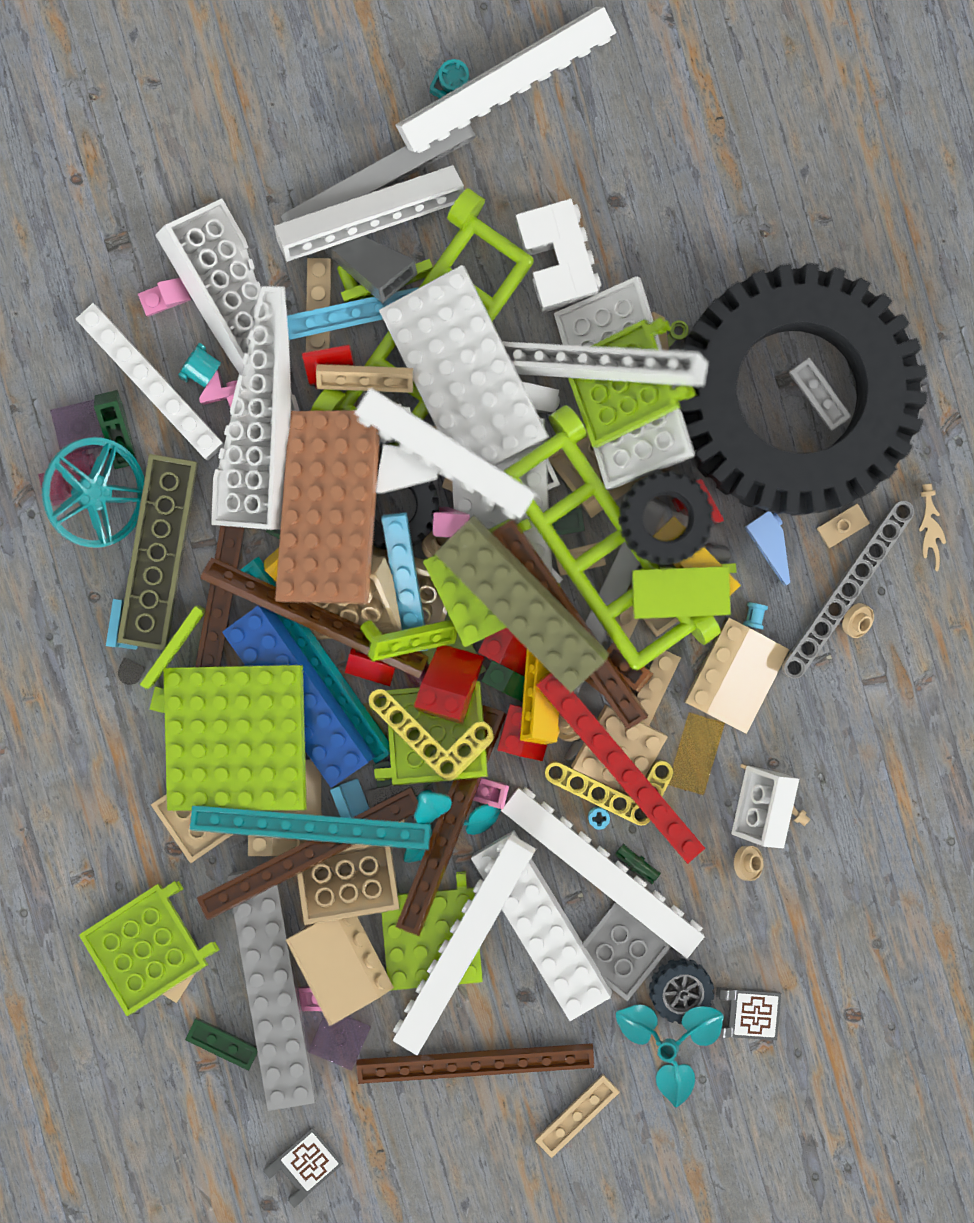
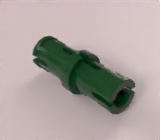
M624 843L614 854L615 857L631 868L630 871L633 873L637 872L651 885L661 874V872L648 864L642 855L638 856L625 846Z

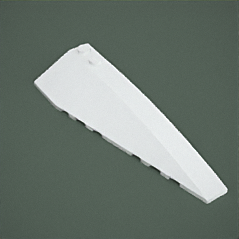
M219 199L166 224L156 234V237L214 336L238 373L242 375L244 368L242 361L244 353L248 352L250 344L248 337L250 330L254 328L256 320L254 313L261 286L256 281L253 271L255 267L247 252L248 245L246 239L223 199ZM291 392V411H300L295 395H292Z
M261 286L254 313V318L256 319L254 328L250 330L248 337L250 339L248 352L244 353L242 361L244 363L242 375L239 374L230 409V414L232 415L230 424L226 425L224 447L220 449L218 456L220 458L219 467L215 469L213 476L211 525L274 530L281 529L286 451L291 423L289 337L284 287Z

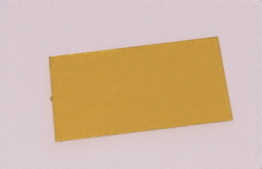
M688 713L672 767L673 775L668 785L704 795L725 723Z

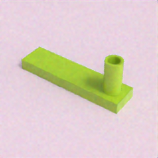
M430 259L415 264L418 274L405 285L427 277L433 268ZM341 266L337 267L345 291L341 292L345 303L374 297L362 285L358 286L357 281Z
M371 620L365 621L361 625V631L371 642L368 656L372 661L453 644L457 636L452 620L382 634Z

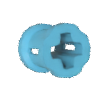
M748 602L747 606L749 609L743 625L763 630V617L765 611L768 610V606Z
M597 806L589 811L588 821L595 829L601 830L609 824L610 816L606 809ZM597 812H601V815L605 816V819H602L600 824H597L596 820L592 819V817L597 815Z

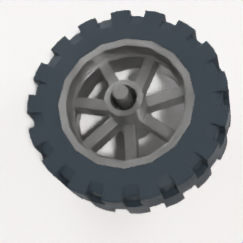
M679 958L678 961L673 959L668 961V964L665 966L662 964L658 968L659 971L653 974V981L649 984V996L662 1018L665 1017L667 1021L671 1023L676 1021L678 1024H682L684 1014L691 1008L698 1006L711 1007L712 1004L710 1002L714 1000V985L704 967L700 964L698 965L696 961L691 959L686 961L685 958ZM682 977L681 981H674L675 979ZM687 977L694 979V981L686 985ZM671 983L674 989L666 990ZM698 985L697 993L689 991ZM667 995H675L670 1003L665 998ZM689 997H692L693 999L687 1003ZM679 999L683 1001V1005L675 1004L678 1002Z

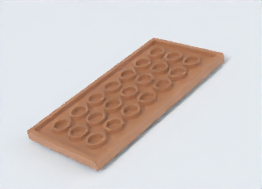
M356 410L291 411L286 451L275 601L368 604L380 443L378 432L380 429L373 425L368 428L357 421L359 416L354 414Z

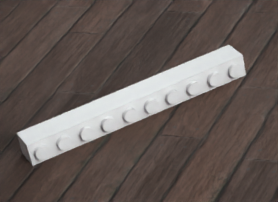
M595 7L397 123L396 127L408 150L417 151L418 153L427 150L430 147L429 143L436 139L441 141L451 135L449 131L456 127L461 129L471 123L470 119L476 115L478 117L486 115L491 111L490 107L497 103L502 105L511 99L510 95L515 92H525L531 88L530 84L537 79L539 82L551 76V71L556 68L561 70L571 64L570 60L576 56L578 58L584 57L591 52L590 48L593 46H602L611 40L610 36L614 35L616 31L605 8Z
M502 342L517 373L521 375L704 386L708 362L699 353Z
M518 786L501 811L688 959L705 937L701 932L703 928L693 919L690 922L684 919L682 916L685 913L675 905L669 907L664 903L666 898L658 891L654 890L652 893L645 888L647 883L636 875L634 878L627 873L629 869L620 861L614 863L608 858L610 853L599 846L596 849L591 845L592 839L585 833L580 831L578 834L571 829L573 824L562 816L559 819L552 814L555 810L546 802L542 804L534 799L536 795L527 787H524L522 790Z
M513 835L508 840L503 838L496 850L500 853L496 861L491 859L485 869V872L488 873L484 881L480 879L473 890V892L477 893L474 900L468 899L461 911L465 913L461 921L457 919L450 930L453 933L451 940L445 939L438 951L442 954L439 961L433 960L427 970L431 975L427 981H421L416 990L419 993L416 1001L410 1000L404 1011L408 1015L404 1021L400 1019L393 1030L396 1033L393 1041L415 1055H418L536 851L534 847Z

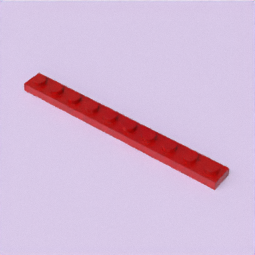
M551 672L547 673L535 684L687 864L706 849L573 691L570 692Z

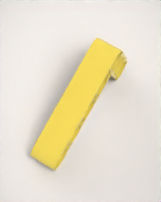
M375 690L369 697V704L374 711L444 780L451 781L457 778L493 741L494 735L490 726L484 722H478L446 751L385 690ZM379 697L387 698V702L383 707H376L375 703ZM396 713H402L404 716L399 724L392 723V717ZM415 729L420 731V737L417 740H409L410 731ZM480 729L488 731V736L484 740L476 739V733ZM430 746H435L437 748L435 756L426 757L425 750ZM463 746L471 748V753L467 757L459 756V750ZM446 763L454 765V769L450 774L442 773V767Z
M657 760L653 762L646 775L647 780L653 787L657 788L661 796H663L672 778L673 769L666 761ZM552 761L545 767V776L549 782L637 825L642 826L650 822L647 816L643 820H638L634 817V813L639 807L630 796L561 762ZM659 765H665L668 769L666 776L657 777L655 774L656 768ZM551 767H560L562 775L556 779L550 777L549 770ZM578 776L583 779L581 788L574 789L570 786V781L573 777ZM602 787L605 794L601 799H594L591 793L594 788ZM618 797L626 800L625 807L620 810L613 807V801Z

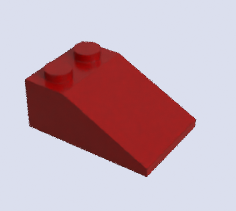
M507 627L485 637L478 653L525 676L527 647Z
M447 645L437 647L421 683L414 707L419 712L463 725L485 657Z

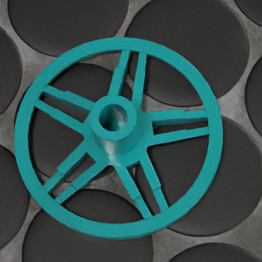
M97 437L83 438L66 445L53 457L43 479L42 500L50 523L61 536L80 546L97 548L121 541L131 533L138 522L145 481L142 469L135 457L125 447L109 439ZM101 445L103 446L102 451L97 456L90 475L84 474L64 458L68 453L79 447ZM109 449H112L109 459L107 460L103 476L99 475L106 460V457L108 455ZM116 452L130 465L136 479L137 488L107 484ZM59 462H64L67 466H69L71 470L78 474L81 477V479L78 481L61 464H59ZM57 469L72 488L71 497L53 512L50 502V483L53 473ZM112 490L137 493V498L112 497ZM76 502L79 503L80 506L66 514V516L59 520L56 518ZM136 502L134 512L128 523L119 532L111 535L105 503ZM87 509L93 529L96 530L99 540L79 538L68 532L61 523ZM99 510H101L103 525L105 526L107 538H105L102 524L97 512Z

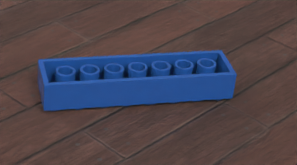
M258 605L222 631L245 666L303 665L305 752L331 788L376 757L275 612Z

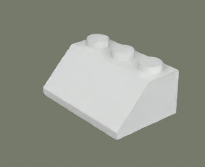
M746 766L731 834L763 847L784 848L799 779L775 771Z

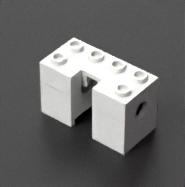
M572 199L516 215V226L523 250L529 255H534L555 249L559 265L533 272L534 279L532 281L542 313L578 303L598 294L601 287L598 273L593 274L591 267L592 264H595L591 250L587 251L584 242L588 241L585 228H580L578 223L581 218L579 207L577 204L573 205Z

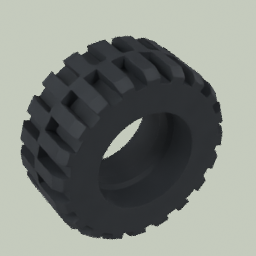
M378 461L377 479H378V473H379V467H380V462H381V461ZM432 481L408 487L416 499L415 514L408 522L412 547L423 541L433 530V514L439 512V498ZM374 517L372 545L387 550L383 525Z
M676 471L655 472L640 479L627 491L619 508L620 517H618V522L621 526L620 533L622 538H625L626 545L638 557L654 564H673L693 557L695 553L704 547V543L711 535L710 529L714 524V519H712L713 506L708 501L710 497L707 492L700 488L701 485L697 481L691 480L690 476L678 474ZM661 495H669L679 499L685 505L688 512V524L681 536L671 541H662L651 536L646 530L643 521L644 510L647 504L655 497Z

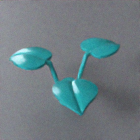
M431 790L420 792L417 796L419 803L415 811V820L419 824L431 825L432 821L450 809L452 805L451 799L446 795L433 793ZM488 804L477 807L463 824L467 825L465 829L467 834L476 835L488 830L498 819L501 809L489 806ZM407 848L403 861L407 863L420 861L426 850Z
M637 1004L618 1010L616 1012L617 1023L623 1034L631 1042L641 1045L647 1044L652 1034L656 1040V1045L659 1046V1058L673 1064H666L659 1069L656 1075V1084L660 1092L674 1107L680 1106L692 1093L696 1078L691 1066L687 1064L678 1065L677 1061L674 1060L679 1052V1045L689 1035H691L692 1041L697 1045L708 1046L713 1044L719 1038L722 1030L723 1013L709 1006L691 1008L682 1018V1025L687 1032L677 1041L672 1038L661 1041L657 1032L654 1031L658 1024V1018L652 1008L643 1004Z

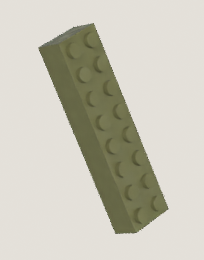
M149 454L117 643L164 650L168 645L199 465L197 462Z
M474 515L435 553L570 692L575 690L606 661L609 653Z

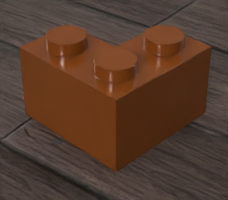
M614 642L607 649L608 657L625 682L635 691L640 692L654 673L645 666L639 670L632 669ZM591 676L585 679L589 685L602 694Z

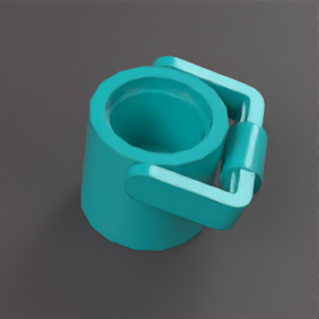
M457 59L444 62L437 70L430 85V93L440 99L469 82V69L466 64ZM438 79L442 90L434 88Z
M198 343L184 363L178 376L186 383L191 378L205 387L216 373L221 362L208 354L204 345Z

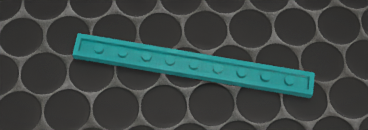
M259 556L240 570L275 587L277 585V582L265 571L264 563ZM276 613L376 756L372 759L376 764L390 755L388 739L308 627Z
M192 806L190 830L429 850L431 825Z

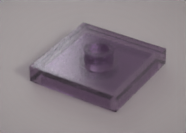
M94 399L50 410L60 450L79 439L104 438L94 409ZM86 445L71 451L67 455L92 450L103 446Z
M323 1016L308 1052L352 1071L371 1026L349 1016L329 1026L325 1016Z

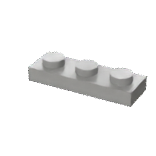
M810 358L789 372L830 431L851 417Z

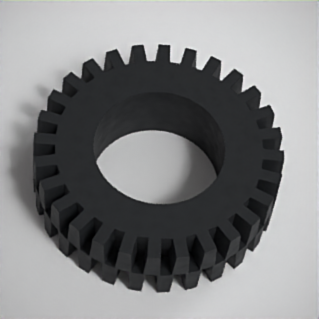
M806 263L801 268L792 269L791 264L779 265L771 272L765 273L763 269L752 273L745 281L741 283L737 281L728 287L718 299L716 298L697 320L687 336L681 351L699 353L708 362L704 386H692L695 396L679 400L678 403L695 454L694 458L699 464L697 469L704 477H710L718 484L716 488L723 494H731L740 499V504L747 507H758L764 509V512L769 511L772 514L786 513L796 516L820 513L842 507L860 497L868 495L877 489L876 486L881 481L893 475L897 470L895 466L899 460L908 456L913 447L910 444V440L913 435L920 432L923 419L918 418L919 410L927 404L928 392H921V381L927 377L926 364L918 365L916 354L921 350L918 338L909 340L905 328L910 323L905 315L902 313L895 316L888 308L893 301L885 293L875 296L868 291L871 283L860 277L855 281L844 278L846 270L834 267L828 272L820 271L819 264ZM780 332H806L831 343L847 360L856 382L857 399L855 411L846 431L827 449L813 453L787 452L765 442L746 422L738 401V375L746 354L760 340Z

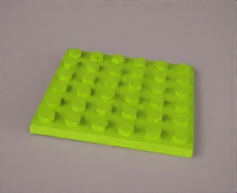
M303 665L177 667L163 669L167 811H192V806L241 810L306 809Z

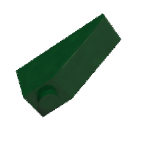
M118 390L95 395L94 409L104 438L122 445L137 460L125 410ZM115 453L113 460L114 469L130 466L119 453Z
M492 660L481 682L523 702L525 676Z

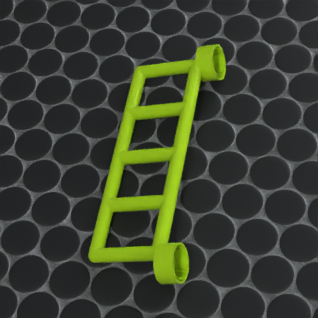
M467 188L454 202L447 216V220L457 226L459 231L419 288L452 271L450 267L473 234H476L516 262L493 297L475 286L493 322L532 267L534 260L527 252L477 218L484 206L485 199L470 188ZM389 331L364 366L395 367L386 360L396 346ZM413 381V393H407L419 400L411 413L424 420L429 411ZM324 389L313 404L311 411L357 410L354 404L363 391L347 390L343 393L341 390ZM395 441L385 445L399 447L400 442Z
M567 405L549 416V422L556 435L503 472L522 483L519 477L562 448L585 484L545 512H542L533 499L525 513L632 669H641L690 633L701 644L706 645L721 634L720 627L713 616L676 617L680 622L678 625L640 652H637L615 619L633 605V589L631 588L606 606L584 574V570L626 542V540L622 538L620 533L621 526L618 522V517H620L619 506L577 446L578 442L587 437L581 420ZM594 495L617 530L574 559L551 524ZM631 550L644 570L661 569L658 564L641 559Z

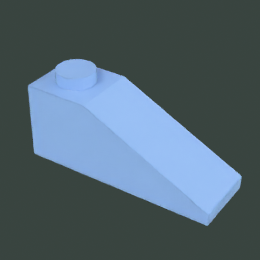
M768 511L747 524L744 529L784 586L790 583L784 532L780 526L783 522L777 513L772 514Z

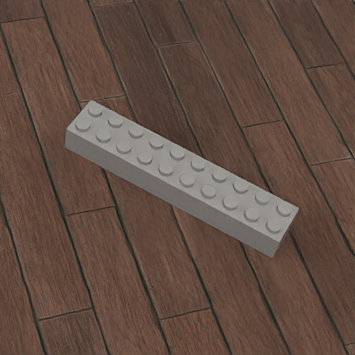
M250 870L230 873L227 876L228 881ZM278 884L233 907L268 1111L313 1104L317 1098L293 954L286 942V939L289 938L281 885Z

